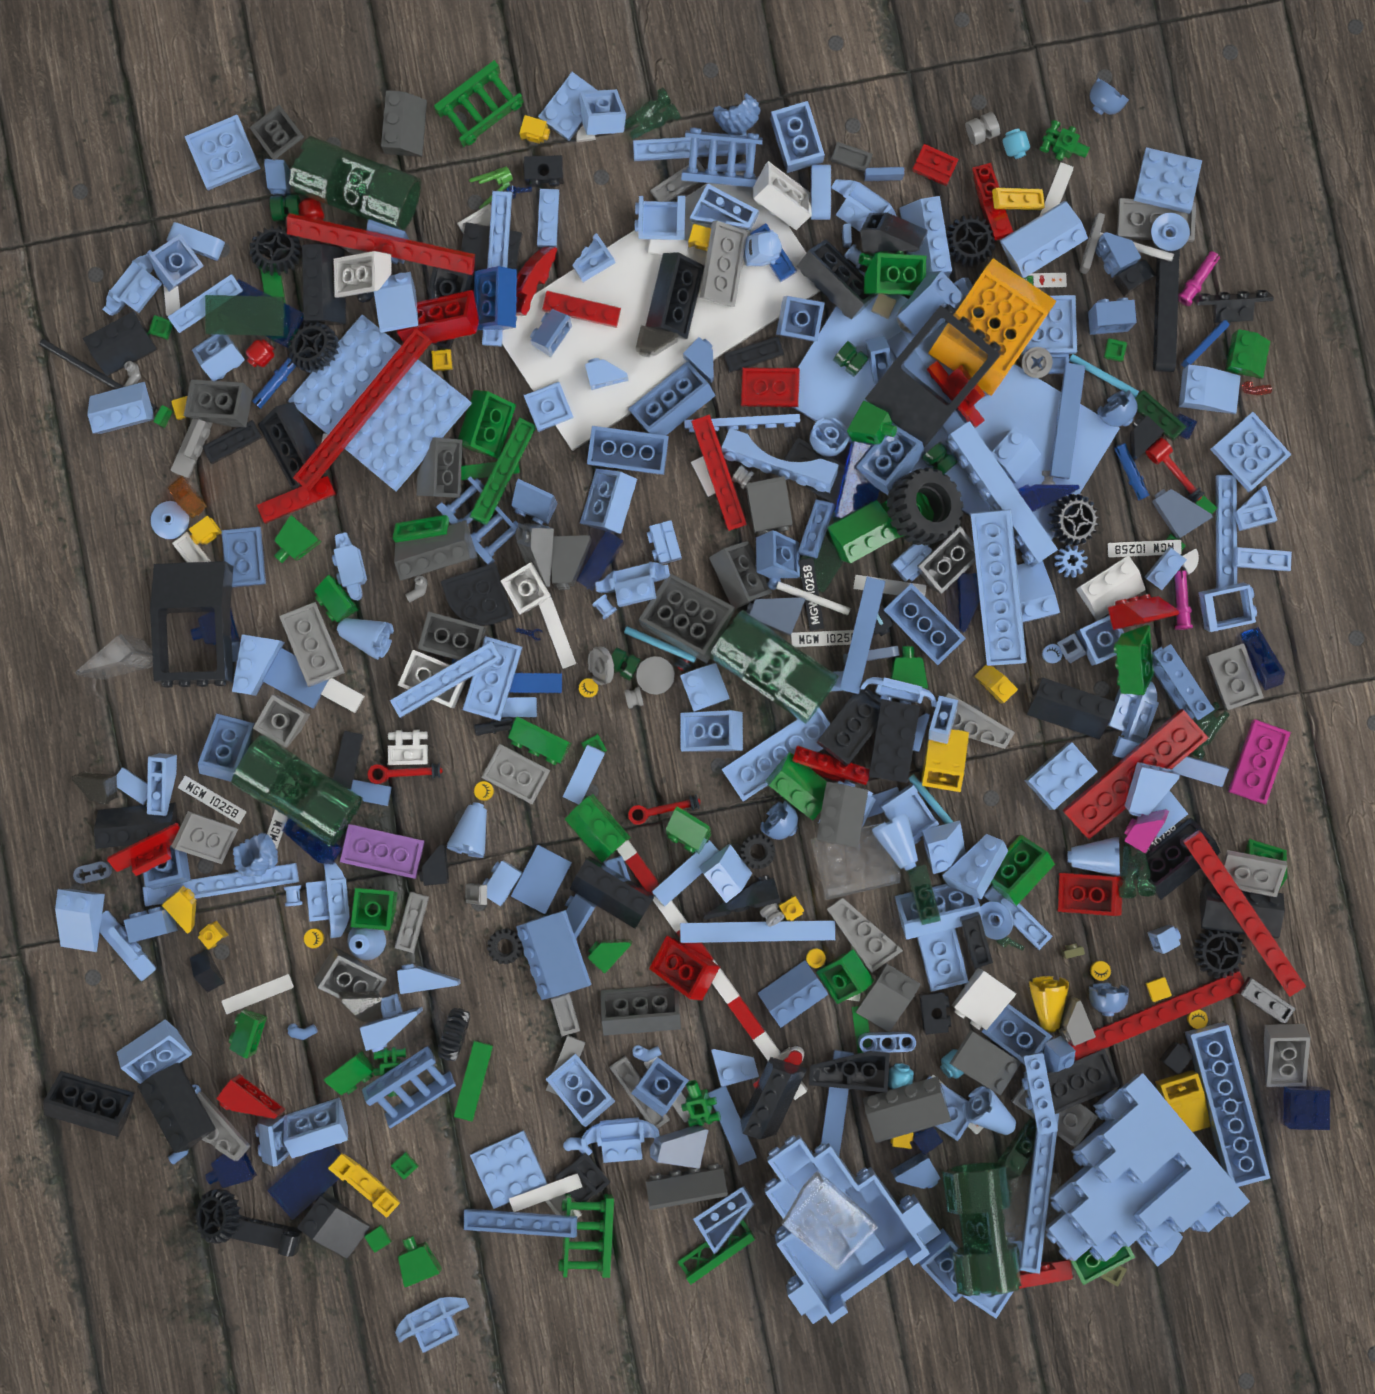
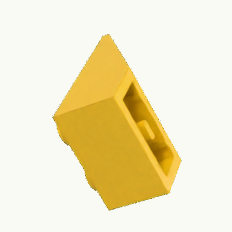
M952 729L948 744L929 740L928 737L920 781L922 786L961 792L969 732Z
M1190 1070L1155 1081L1158 1092L1192 1132L1211 1127L1205 1095L1198 1073Z

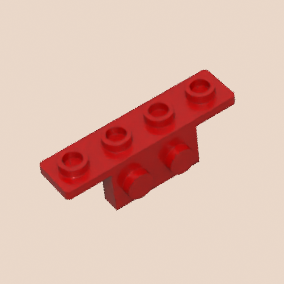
M938 361L927 368L932 379L938 383L944 394L951 401L955 399L972 378L962 365L950 375ZM978 384L957 408L966 418V421L971 422L974 428L985 421L974 407V404L986 395Z
M797 746L795 749L793 761L809 766L819 776L843 783L846 779L864 785L868 782L870 770L868 768L853 763L845 766L834 757L801 746Z
M175 823L107 857V861L116 872L131 866L132 872L136 876L145 873L171 859L170 846L173 844L180 826L178 823Z
M1069 1259L1041 1262L1040 1274L1021 1271L1019 1268L993 1273L997 1292L1073 1279Z

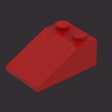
M1060 873L1058 912L1107 916L1122 915L1123 876Z
M667 935L649 969L687 998L703 1000L720 966L701 953Z
M241 1074L232 1078L216 1098L224 1109L275 1119L285 1111L284 1107Z

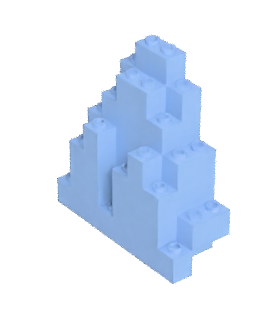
M1140 1073L1121 1089L1109 1091L1093 1105L1097 1116L1101 1120L1104 1119L1105 1122L1071 1151L1074 1154L1073 1159L1076 1163L1084 1167L1049 1196L1052 1200V1207L1057 1212L1061 1211V1214L1048 1224L1045 1230L1048 1232L1046 1234L1048 1239L1053 1244L1057 1243L1061 1248L1059 1252L1066 1260L1076 1261L1091 1248L1090 1253L1097 1261L1100 1259L1106 1262L1123 1246L1129 1247L1138 1238L1144 1245L1161 1247L1174 1234L1184 1232L1189 1227L1192 1230L1209 1232L1225 1217H1233L1250 1201L1143 1073Z
M793 1135L785 1141L784 1146L781 1148L775 1147L768 1153L767 1161L779 1178L777 1180L776 1178L770 1180L764 1190L786 1222L785 1225L776 1230L775 1239L777 1246L797 1273V1275L787 1281L788 1297L801 1316L806 1314L812 1324L825 1315L831 1323H834L848 1313L845 1301L905 1258L908 1257L911 1263L915 1265L928 1256L930 1253L925 1244L941 1234V1232L914 1194L912 1196H905L901 1199V1204L898 1205L871 1167L861 1169L857 1173V1177H855L843 1160L839 1158L830 1143L819 1145L814 1150L815 1153H813L800 1135L796 1137Z

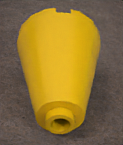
M1053 976L1033 978V982L1029 981V987L1039 1025L1048 1033L1055 1032L1056 1029L1060 1028L1069 982L1059 977V981L1053 980Z

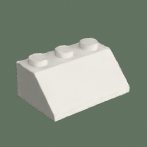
M768 161L753 187V199L758 205L767 208L773 216L782 219L787 226L797 230L812 216L811 193Z
M372 251L335 258V297L339 298L378 291L391 275V254Z
M1129 555L1076 588L1096 621L1109 614L1108 607L1114 606L1115 601L1133 598L1146 590L1140 571Z

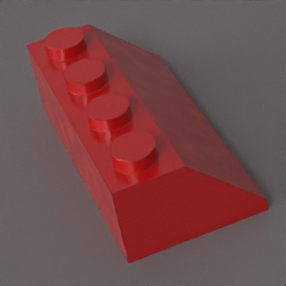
M469 290L417 302L419 326L397 330L403 342L408 339L415 329L426 335L432 343L475 334L479 317L474 292Z

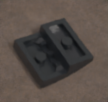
M586 1152L555 1175L557 1180H561L578 1174L582 1187L568 1192L576 1202H587L593 1195H597L610 1183L609 1179Z

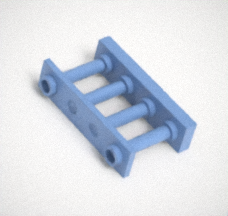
M690 128V131L686 130L685 137L691 138L689 167L682 171L681 180L754 187L758 179L753 173L756 144H762L763 139L759 137V134L748 133L747 136L701 132L700 128ZM699 138L710 139L708 169L705 172L698 171V168H696ZM718 140L729 141L727 171L725 173H717V170H715ZM737 142L749 143L746 173L744 175H736L734 171Z
M471 476L468 478L472 485L460 495V498H457L450 505L447 504L445 506L441 502L436 507L443 515L449 517L451 524L466 520L468 525L474 520L470 518L471 512L459 520L454 514L456 513L455 510L477 490L480 494L483 491L482 489L485 486L477 478L475 480ZM498 506L495 509L498 513L489 521L488 525H484L476 533L473 532L471 534L476 552L488 565L495 562L492 558L495 555L494 552L511 538L518 528L517 521L515 520L512 523ZM504 519L510 528L489 547L483 548L479 544L482 541L481 538Z
M1171 644L1163 649L1159 647L1152 652L1154 674L1178 710L1183 709L1191 719L1196 718L1197 720L1215 710Z
M427 1046L364 1087L362 1092L365 1102L369 1106L378 1102L387 1112L385 1117L388 1127L391 1129L445 1092H448L456 1084L450 1071L442 1075L433 1065L436 1061L432 1050ZM426 1069L436 1079L428 1086L417 1076ZM409 1080L419 1089V1092L411 1097L401 1088V1085ZM392 1091L403 1101L394 1108L384 1098V1096Z

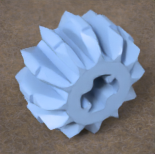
M1067 545L1065 550L1062 548L1059 550L1060 555L1055 556V559L1060 562L1054 565L1055 567H1061L1058 573L1065 571L1064 577H1068L1071 574L1072 578H1075L1077 573H1083L1082 568L1087 567V564L1082 561L1087 560L1088 557L1081 556L1084 553L1083 549L1077 552L1078 546H1074L1071 549L1070 545ZM1070 557L1071 560L1074 559L1075 563H1073L1072 566L1071 563L1068 564L1067 560L1070 559Z

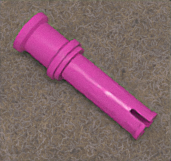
M1210 251L1193 278L1185 283V288L1178 294V301L1181 304L1191 306L1192 299L1197 293H1200L1201 285L1220 259L1217 253Z
M1177 571L1174 575L1176 609L1180 613L1176 615L1177 626H1175V630L1193 628L1190 620L1192 609L1188 606L1186 571Z

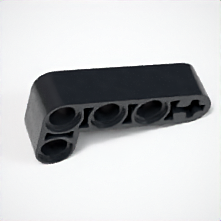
M241 1216L239 1218L241 1224L237 1226L238 1232L234 1233V1237L231 1238L277 1248L278 1254L292 1257L299 1251L303 1232L296 1227Z

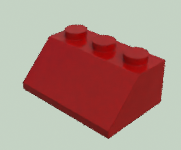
M1150 594L1140 596L1139 598L1137 596L1127 600L1115 601L1114 606L1108 607L1113 630L1149 623L1180 614L1179 610L1161 597H1151Z

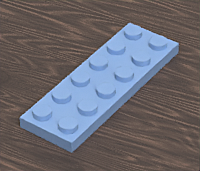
M817 706L724 767L722 771L742 801H745L768 785L765 780L789 751L794 755L797 746L816 752L822 750L823 748L816 742L830 723L819 706Z

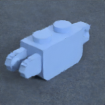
M347 533L335 535V555H332L333 563L335 566H338L339 573L336 574L339 585L342 584V587L347 588L351 599L359 601L363 597L361 585L367 581L361 551L352 545Z

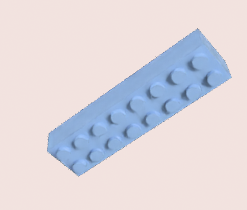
M967 422L952 432L946 439L947 444L945 446L951 454H955L958 459V466L962 470H966L969 482L973 486H977L980 498L984 502L987 501L990 505L989 510L1011 509L1015 548H1019L1022 552L1024 562L1033 567L1057 551V547L971 422Z
M1221 1022L1205 1026L1201 1029L1186 1031L1185 1035L1188 1046L1191 1049L1190 1053L1193 1055L1194 1068L1199 1075L1204 1091L1211 1130L1221 1167L1238 1187L1270 1179L1229 1025Z

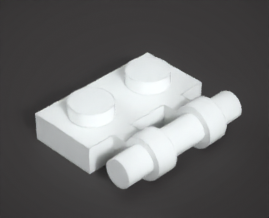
M396 730V732L388 733L389 740H396V745L388 746V765L428 764V745H420V739H428L427 731L413 730V732H403L402 730ZM413 739V745H403V740Z

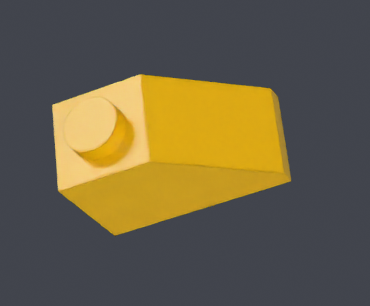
M986 664L974 676L1000 704L1005 703L1018 690L1005 675L991 665L987 666Z
M183 885L163 902L162 906L188 934L195 926L196 898L194 893Z

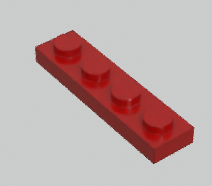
M546 291L542 308L546 312L554 309L571 318L614 328L618 326L621 308L551 291Z
M326 476L319 479L310 491L302 486L258 504L257 507L263 522L266 524L334 496L336 493L330 478Z

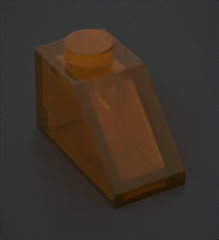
M183 476L179 477L168 487L176 503L192 519L196 515L201 514L204 508L207 507L203 499Z

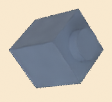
M1075 634L1057 643L1069 663L1087 654Z

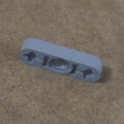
M898 646L869 650L867 661L899 656ZM848 654L843 655L844 664H846Z

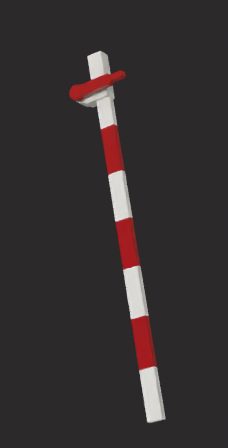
M628 840L617 851L644 889L653 894L652 891L660 883ZM654 897V903L680 937V923L688 922L672 900L666 906H663ZM702 942L684 943L716 963ZM720 968L712 984L765 1058L769 1061L770 1057L800 1065L804 1058L803 1049L794 1046L791 1049L789 1047L780 1052ZM760 1079L754 1082L753 1086L755 1088L757 1087V1084ZM801 1082L794 1096L795 1100L808 1090L803 1082Z

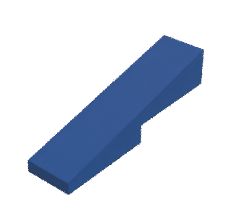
M515 673L509 693H562V674Z

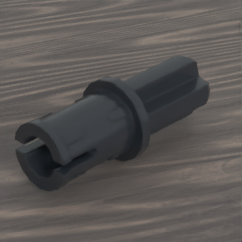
M511 718L502 719L501 721L491 719L490 722L475 724L476 736L490 733L496 734L499 731L512 729L513 720Z

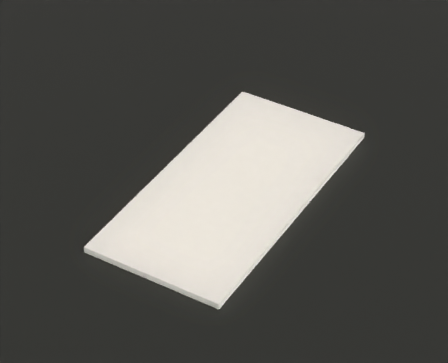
M735 171L736 175H744L746 171ZM708 183L759 210V215L751 231L747 232V236L766 223L770 230L778 234L782 248L796 268L797 273L780 282L770 265L746 266L743 258L735 307L725 306L700 298L701 281L688 339L660 334L645 327L662 256L649 254L650 239H639L638 232H635V230L607 247L616 262L615 264L585 282H582L573 269L534 294L527 315L516 316V328L503 330L502 344L533 392L560 382L574 418L555 426L572 451L590 440L592 426L609 428L630 415L631 412L628 409L687 362L683 358V353L698 337L702 340L706 339L712 344L713 360L777 320L780 316L783 296L808 300L821 291L796 267L806 255L802 245L782 219L773 216L767 208L755 202L753 199V187ZM707 184L685 197V240H689L693 224L712 228L710 224L691 222L690 216ZM695 246L688 247L687 257L705 266L707 251L696 249ZM546 291L621 308L617 328L570 317L572 328L552 357L534 347L530 341L533 330L535 328L539 329L542 324L541 320L546 311L542 310ZM594 358L604 359L625 371L628 375V381L591 390L585 364Z

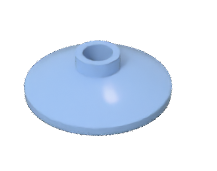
M1176 213L1160 215L1151 227L1153 242L1165 251L1178 250L1189 239V225L1182 216ZM1166 231L1171 232L1172 236H1166Z
M166 501L159 504L153 510L151 526L160 537L175 539L186 532L189 526V514L181 504L174 501ZM170 516L171 521L167 523L165 518Z
M997 901L983 904L980 908L985 935L994 940L1003 939L1008 936L1013 928V917L1010 910L1004 904ZM996 916L999 917L1000 922L996 920Z

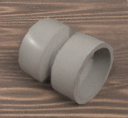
M993 112L981 115L980 120L974 118L965 123L967 135L974 146L985 142L986 138L992 139L1000 135L999 123Z

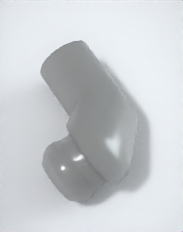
M128 361L124 365L129 375L128 380L124 384L125 387L137 384L141 378L138 365Z
M421 575L417 576L414 580L416 582L414 590L405 594L409 602L422 597L426 593L427 579Z

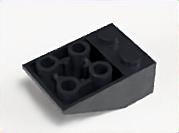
M888 212L869 213L860 230L863 252H916L921 249L928 230Z

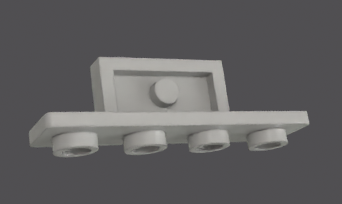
M192 419L171 468L172 472L186 478L190 477L195 463L202 453L204 442L209 437L210 428L213 423Z

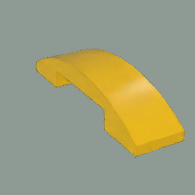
M341 1153L328 1167L342 1181L346 1180L371 1201L372 1206L386 1218L400 1204V1201L375 1176L345 1154Z

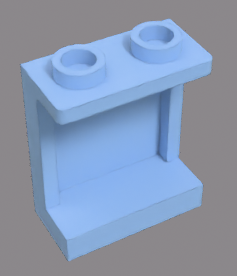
M639 196V203H635V215H639V219L635 220V232H638L639 239L685 240V196H678V202L644 201L643 196Z
M910 784L881 804L880 807L889 821L900 815H907L914 844L921 840L920 837L923 836L922 830L936 827L939 825V822L933 817L917 793L918 791L915 786Z

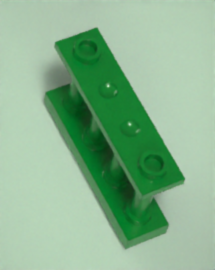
M495 60L434 105L439 117L448 116L463 135L459 138L463 148L466 145H472L478 136L511 111H517L522 106V95L518 93L516 96H513L499 78L501 72ZM489 81L496 85L508 101L500 108L484 90V85ZM473 93H478L493 112L485 119L481 117L468 100L469 96ZM459 104H463L477 123L469 131L453 111Z
M565 1194V1200L561 1202V1211L566 1216H570L571 1210H600V1212H603V1220L599 1222H577V1230H599V1232H602V1240L599 1239L598 1242L569 1241V1237H563L562 1259L558 1261V1271H561L563 1278H567L568 1269H597V1271H600L602 1278H610L614 1197L612 1194H604V1200L600 1202H571L570 1194ZM569 1249L598 1250V1252H601V1259L597 1261H568Z

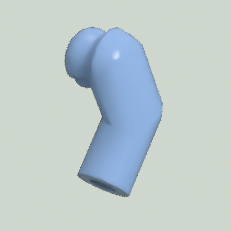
M636 1045L632 1049L633 1056L644 1062L662 1055L658 1046L648 1050L640 1045Z
M570 1137L563 1143L566 1151L579 1150L582 1154L586 1152L588 1156L593 1152L588 1145L586 1148H582V1138Z

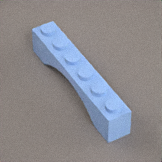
M731 428L722 445L723 456L728 461H737L746 467H755L764 473H772L779 477L785 476V480L790 479L800 485L814 487L820 492L826 491L830 493L837 476L838 464L823 459L808 462H788L777 459L762 451L748 434Z

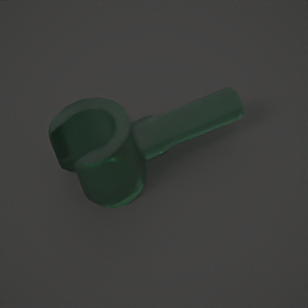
M1007 936L996 941L1004 948L1008 944L1022 951L1025 946L1014 942Z

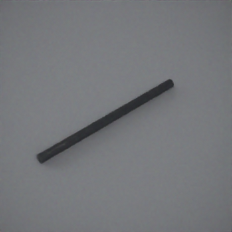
M42 339L40 341V346L113 389L124 387L47 340ZM151 403L152 410L155 412L157 406Z

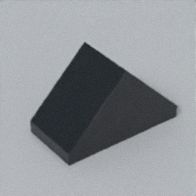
M208 949L190 958L193 977L207 993L225 984Z

